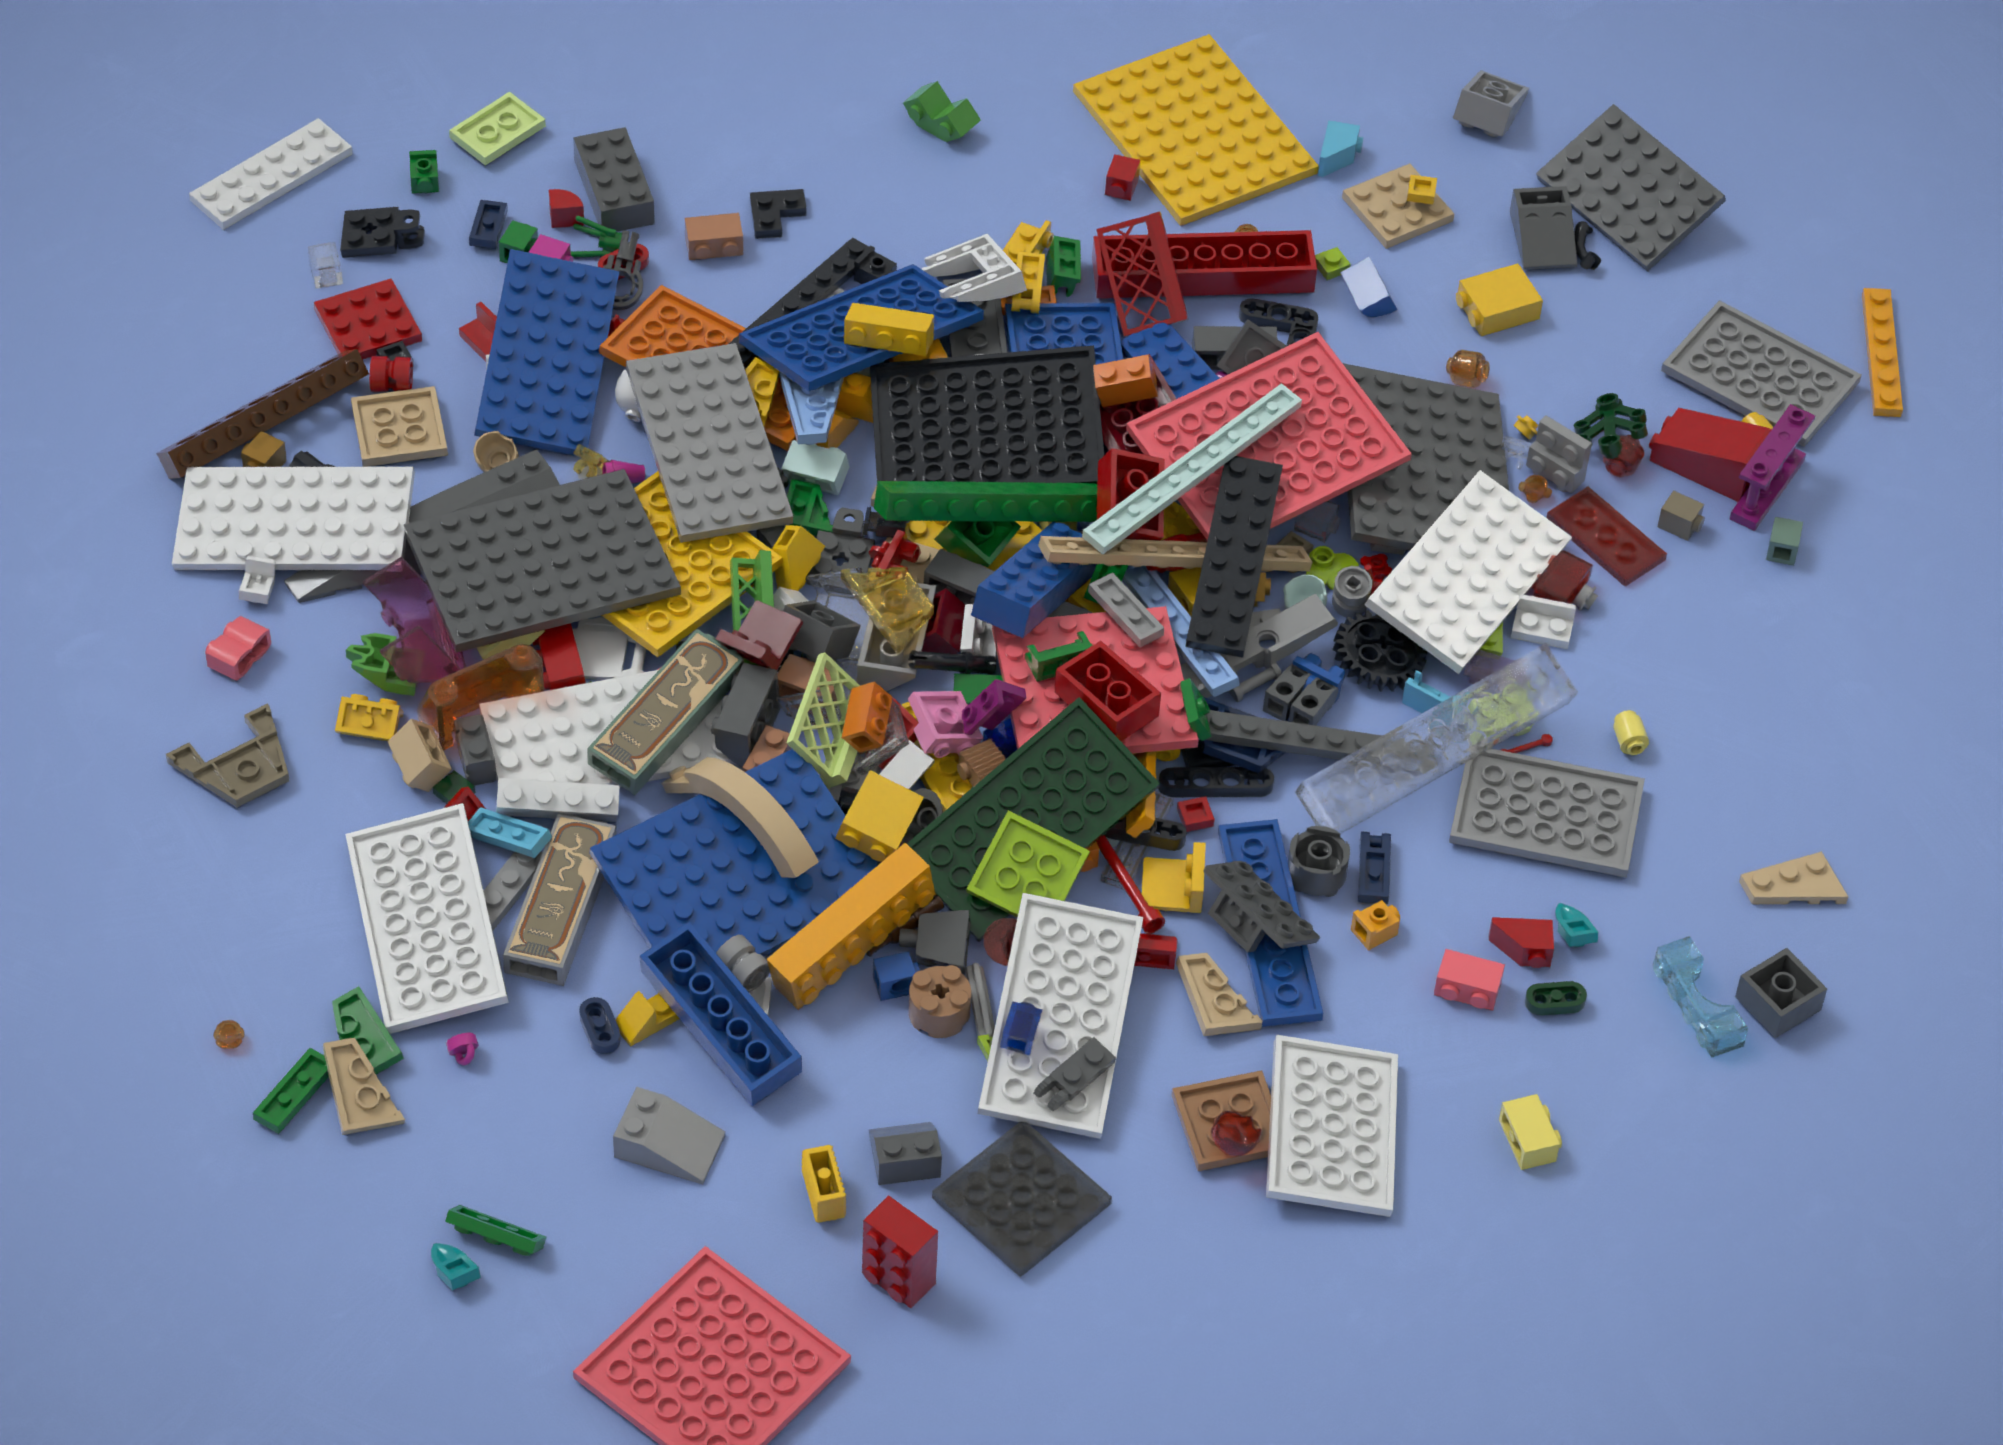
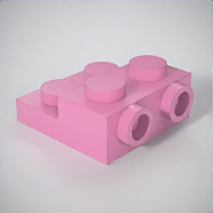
M961 691L912 692L909 696L908 701L919 722L914 728V732L924 753H934L936 758L945 757L949 753H958L959 755V752L979 744L983 739L979 728L972 735H967L964 732L962 710L967 706V703Z

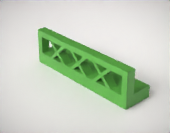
M760 550L755 559L732 557L730 560L733 630L738 631L740 629L741 621L746 618L751 607L748 609L740 601V595L744 591L754 598V602L758 600L774 607L771 551ZM738 567L753 568V578L746 582L738 574ZM744 659V663H748V664H752V665H757V664H755V663H752V662H750V661Z

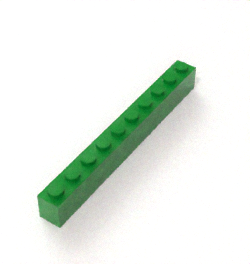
M877 481L874 509L886 521L1095 522L1097 520V484Z

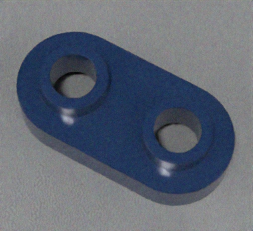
M598 997L588 998L583 1001L579 1008L580 1022L591 1048L601 1054L614 1052L621 1042L620 1030L608 1002Z

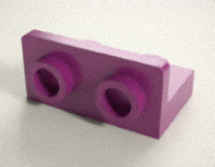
M995 679L962 710L965 734L972 735L980 726L993 730L1012 710H1015L1026 699L1025 689Z

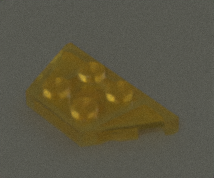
M891 567L889 569L868 568V573H850V569L841 570L840 578L896 654L905 648L934 614V605L905 567Z

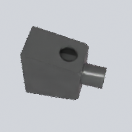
M958 910L921 914L919 916L918 929H900L899 946L916 948L917 963L930 967L954 965L961 970L962 974L966 975L965 969L967 966L971 926L970 911Z

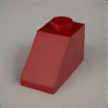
M1492 917L1488 939L1519 966H1531L1533 968L1551 967L1554 953L1553 920Z

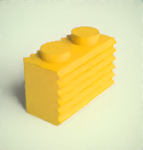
M825 1145L804 1149L801 1155V1170L815 1221L820 1223L844 1218L846 1215L845 1188H843L842 1178L840 1177L841 1173L839 1172L838 1162H836L833 1146Z

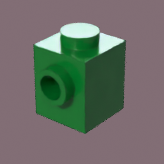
M512 220L499 240L500 261L508 262L510 249L529 253L538 239V228Z

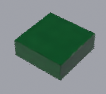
M455 770L432 787L433 794L446 804L463 787H469L474 794L476 793L475 786Z

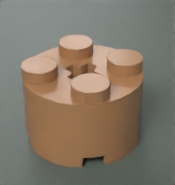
M954 965L946 967L934 966L917 971L913 975L909 988L910 1022L918 1031L921 1029L928 1032L930 1037L947 1038L958 1034L970 1018L971 986L969 981L961 973V970Z

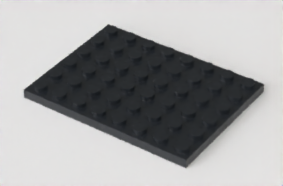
M1094 345L877 363L870 366L877 481L1097 484L1098 461L1104 456L1099 396L1095 388L1093 365H1096Z

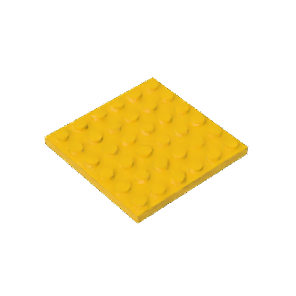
M657 471L637 485L634 490L681 586V595L601 616L658 658L732 603L730 560L732 557L755 559L760 550L771 551L772 573L781 567L782 557L747 531L681 543L660 475ZM738 567V574L746 582H749L753 578V568Z

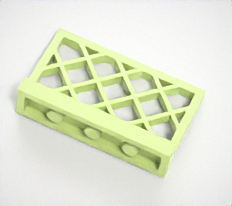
M824 652L817 657L786 743L798 755L803 757L807 763L812 764L829 789L847 782L858 752L841 738L850 698L849 694L846 700L842 684L850 691L851 688L860 685ZM824 667L829 670L832 681H827ZM829 686L834 687L837 701H832ZM818 687H820L824 703H819L816 694ZM834 706H839L842 716L839 722ZM821 708L826 709L829 719L827 724L824 722ZM811 709L816 723L811 726L808 711ZM826 728H831L834 737L832 744H830ZM813 730H818L821 746L816 745ZM801 732H804L808 747H805L798 740ZM819 750L824 752L825 764L821 762Z

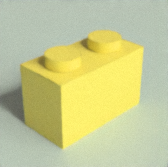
M1538 1094L1502 1102L1499 1122L1520 1169L1524 1170L1556 1162L1559 1148L1562 1147L1561 1136L1558 1130H1553L1550 1123L1549 1109L1546 1105H1542Z

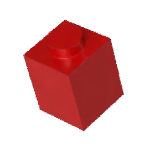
M1114 154L1106 175L1105 195L1131 201L1139 180V159Z

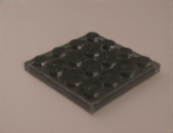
M1024 1121L1016 1124L932 1191L933 1200L1020 1277L1112 1204L1111 1195Z

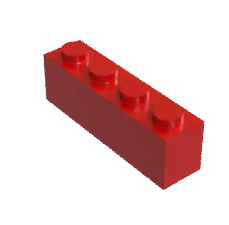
M571 623L544 630L545 632L533 642V646L539 645L540 650L535 651L539 668L545 667L546 671L541 673L544 690L586 684Z

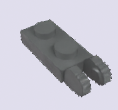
M1093 1037L1040 1082L1033 1094L1040 1098L1056 1086L1060 1091L1050 1099L1047 1105L1051 1111H1054L1068 1099L1071 1101L1115 1063L1116 1057Z

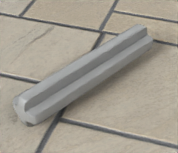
M973 963L966 967L965 972L971 986V1003L977 1035L989 1034V1037H993L995 1026L984 969L978 963Z

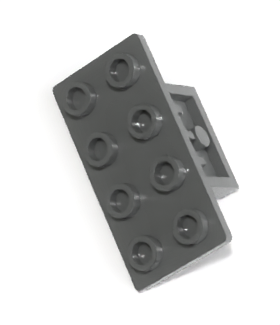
M1233 861L1206 865L1203 872L1222 889L1208 914L1247 952L1255 951L1265 934L1273 939L1281 948L1317 943L1320 939V936L1313 930V926L1306 920L1301 919L1293 911L1291 904L1282 900L1273 891L1269 883L1261 880L1248 863Z

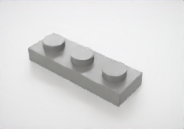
M1114 573L1089 584L1088 592L1139 647L1164 636V627Z

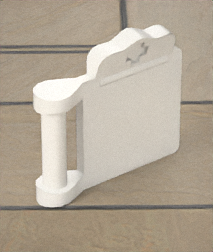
M604 617L581 620L578 623V628L572 629L585 679L607 680L644 673L643 665L646 649ZM628 642L635 643L632 666L630 669L623 670Z

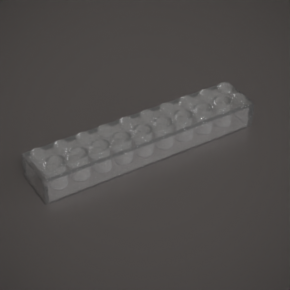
M1545 643L1302 781L1295 794L1316 826L1330 827L1342 834L1569 704L1578 691Z

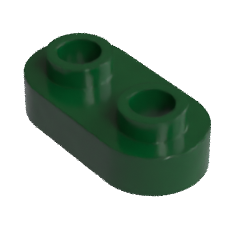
M1574 981L1537 983L1527 989L1525 1006L1531 1013L1536 1015L1576 1013L1584 1008L1587 992L1581 984Z

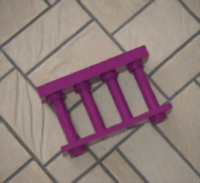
M1790 404L1740 473L1739 478L1749 482L1750 486L1731 511L1730 520L1753 531L1757 529L1805 461L1806 453L1796 449V445L1815 420V415Z

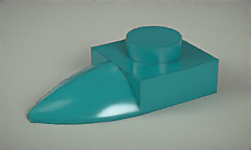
M1562 903L1557 905L1555 910L1558 921L1557 932L1569 947H1581L1585 944L1598 942V930L1582 912Z
M433 1244L431 1257L436 1266L437 1276L452 1291L481 1278L479 1267L463 1251L451 1245Z

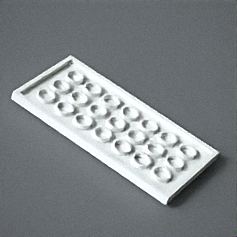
M187 467L172 566L174 570H245L247 556L275 560V570H403L407 539L404 524L409 523L415 478L414 468Z
M1480 470L1368 598L1365 606L1459 674L1519 602V595H1525L1566 547L1572 537Z
M658 670L480 703V714L484 717L495 758L497 781L498 778L619 785L588 765L587 748ZM722 699L649 781L669 778V773L681 766L691 768L706 757L717 758L736 765L716 748L715 736L711 734L712 722L721 713Z
M464 804L345 834L383 1020L388 1032L392 1034L509 1003Z
M1027 893L1022 894L977 1114L1101 1139L1115 1063L1071 1101L1068 1099L1054 1111H1051L1047 1105L1050 1099L1060 1091L1056 1086L1040 1098L1033 1094L1040 1082L1093 1037L1117 1058L1143 917Z

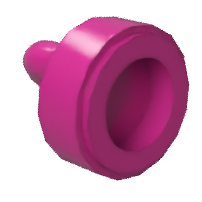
M471 1032L455 1035L446 1042L449 1055L455 1056L457 1063L463 1066L473 1060L475 1049L479 1046L476 1034Z

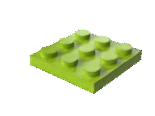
M1008 810L966 892L1018 918L1023 893L1065 901L1090 851Z

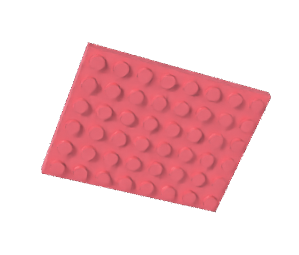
M1319 332L1138 417L1126 425L1127 432L1143 454L1165 459L1166 469L1282 383L1302 399L1301 407L1236 455L1283 465L1270 529L1410 461L1412 455ZM1224 465L1177 499L1207 541Z

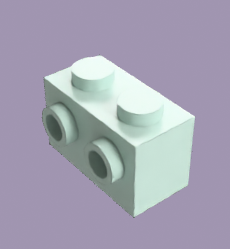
M793 440L781 469L788 478V483H791V479L819 484L822 492L839 495L850 466L846 453L838 448L830 447L828 449L816 444L798 445L797 441Z

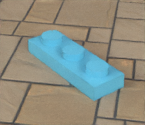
M481 807L468 821L472 838L535 858L552 838L547 828Z

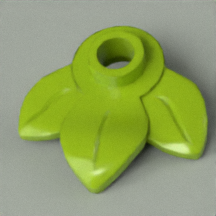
M1318 546L1309 554L1313 563L1310 571H1306V575H1314L1320 578L1325 586L1327 585L1329 589L1333 590L1335 577L1338 572L1349 566L1359 567V563L1349 554L1334 553L1327 546Z

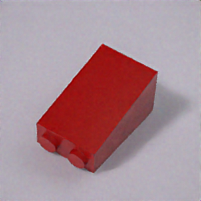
M1678 407L1672 417H1666L1661 432L1659 434L1655 433L1651 438L1649 448L1652 450L1649 461L1738 502L1750 486V483L1740 479L1739 475L1772 429Z

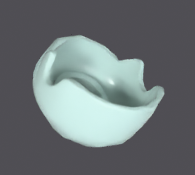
M1314 575L1295 577L1283 588L1286 609L1314 594L1319 597L1325 606L1327 605L1325 584L1323 580Z

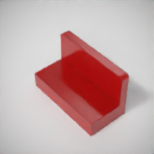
M482 302L476 304L477 318L460 327L459 336L486 362V355H489L497 316Z
M1140 933L1134 966L1174 970L1177 938L1175 936Z

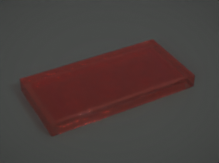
M1589 486L1547 512L1546 518L1569 534L1572 537V542L1625 587L1666 560L1667 553Z

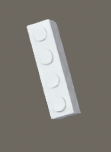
M498 778L496 812L507 816L556 819L557 814L560 813L575 815L592 821L617 822L620 785Z

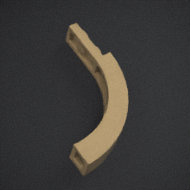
M706 757L691 768L681 766L669 773L670 778L662 782L666 793L702 794L715 799L727 807L759 840L781 877L796 878L819 862L806 838L783 807L756 780L736 766L717 758Z

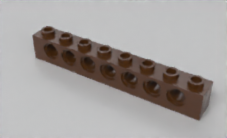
M357 349L345 350L156 454L169 479L181 478L186 475L187 467H201L256 437L260 431L265 432L369 375V372Z

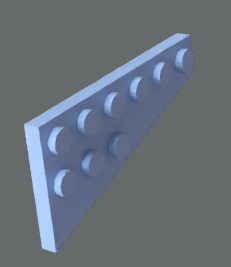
M779 372L798 445L825 443L844 377L808 392L786 375Z

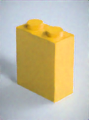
M1518 263L1459 281L1458 292L1456 293L1457 305L1459 308H1463L1468 316L1470 325L1476 328L1480 336L1540 319L1543 299Z
M870 770L848 810L835 839L843 842L850 848H855L869 855L876 861L882 862L899 848L924 797Z

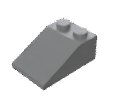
M1480 70L1462 89L1453 119L1458 120L1462 126L1474 128L1475 126L1483 129L1484 133L1489 136H1503L1511 126L1528 94L1529 88Z
M636 1087L613 1135L614 1157L703 1185L723 1142L725 1131L666 1095Z

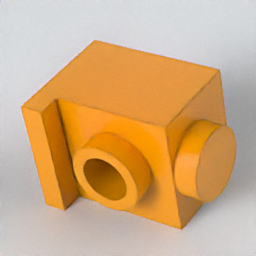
M1381 900L1362 911H1354L1350 930L1369 951L1398 935L1401 919L1400 913L1394 905L1387 906Z

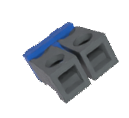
M1309 653L1304 658L1297 655L1293 663L1265 691L1262 711L1281 721H1287L1289 718V722L1317 726V723L1326 711L1339 699L1345 670L1336 665L1332 666L1329 671L1321 668L1322 660L1313 653Z

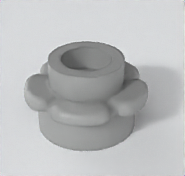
M1585 584L1573 601L1575 605L1580 607L1578 610L1581 611L1583 607L1588 610L1598 597V595L1593 593L1596 590L1595 586L1591 588Z

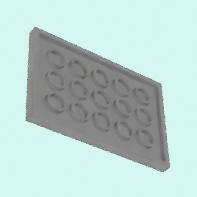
M1720 300L1662 363L1661 371L1745 416L1752 412L1765 416L1773 427L1790 404L1815 415V420L1798 442L1803 447L1860 383L1862 374Z
M1469 744L1449 843L1627 878L1645 778Z

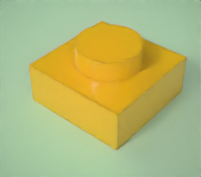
M1410 174L1407 201L1434 205L1437 178Z

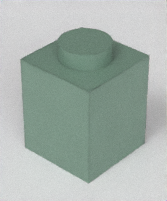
M1780 517L1774 518L1766 560L1794 566L1803 522Z

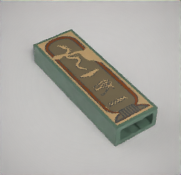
M696 629L587 748L588 765L636 795L731 689L732 678L735 673L739 674L744 659L737 651L728 649L718 643L712 635L704 634Z

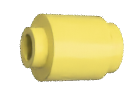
M1632 710L1620 712L1615 716L1613 729L1621 751L1630 755L1642 753L1649 745V739L1641 717Z

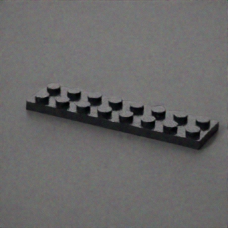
M1239 456L1233 457L1224 464L1185 647L1244 657L1283 465Z

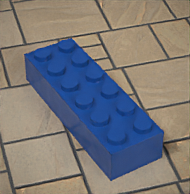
M1052 522L978 585L971 616L1024 638L1092 577L1097 564H1054L1047 562L1038 547L1041 536L1082 538V534L1070 529L1066 524Z
M690 922L639 956L642 974L752 1107L802 1072V1056Z

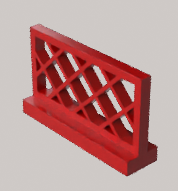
M1160 211L1096 229L1124 337L1147 328H1152L1157 323L1169 325L1189 320ZM1146 222L1148 235L1143 243L1129 236L1134 225ZM1129 227L1126 233L1119 230L1122 228ZM1116 231L1124 236L1116 250L1106 245L1103 233ZM1127 238L1141 246L1133 260L1119 252ZM1149 238L1151 241L1152 248L1146 245ZM1144 248L1154 253L1155 261L1150 270L1136 262ZM1108 250L1114 252L1111 260L1109 257ZM1117 255L1131 262L1123 277L1113 272L1112 263ZM1134 265L1148 272L1140 287L1126 279ZM1156 265L1158 268L1159 275L1153 272ZM1150 275L1160 279L1162 283V288L1157 297L1143 289ZM1115 276L1121 279L1118 286L1116 284ZM1124 282L1138 289L1130 304L1119 296V290ZM1141 292L1155 299L1147 314L1133 306ZM1163 292L1166 298V302L1160 299ZM1158 301L1168 307L1169 319L1158 321L1150 316ZM1122 303L1128 306L1125 313L1123 311ZM1131 308L1145 316L1139 327L1128 329L1125 318ZM1148 318L1154 321V323L1144 325Z

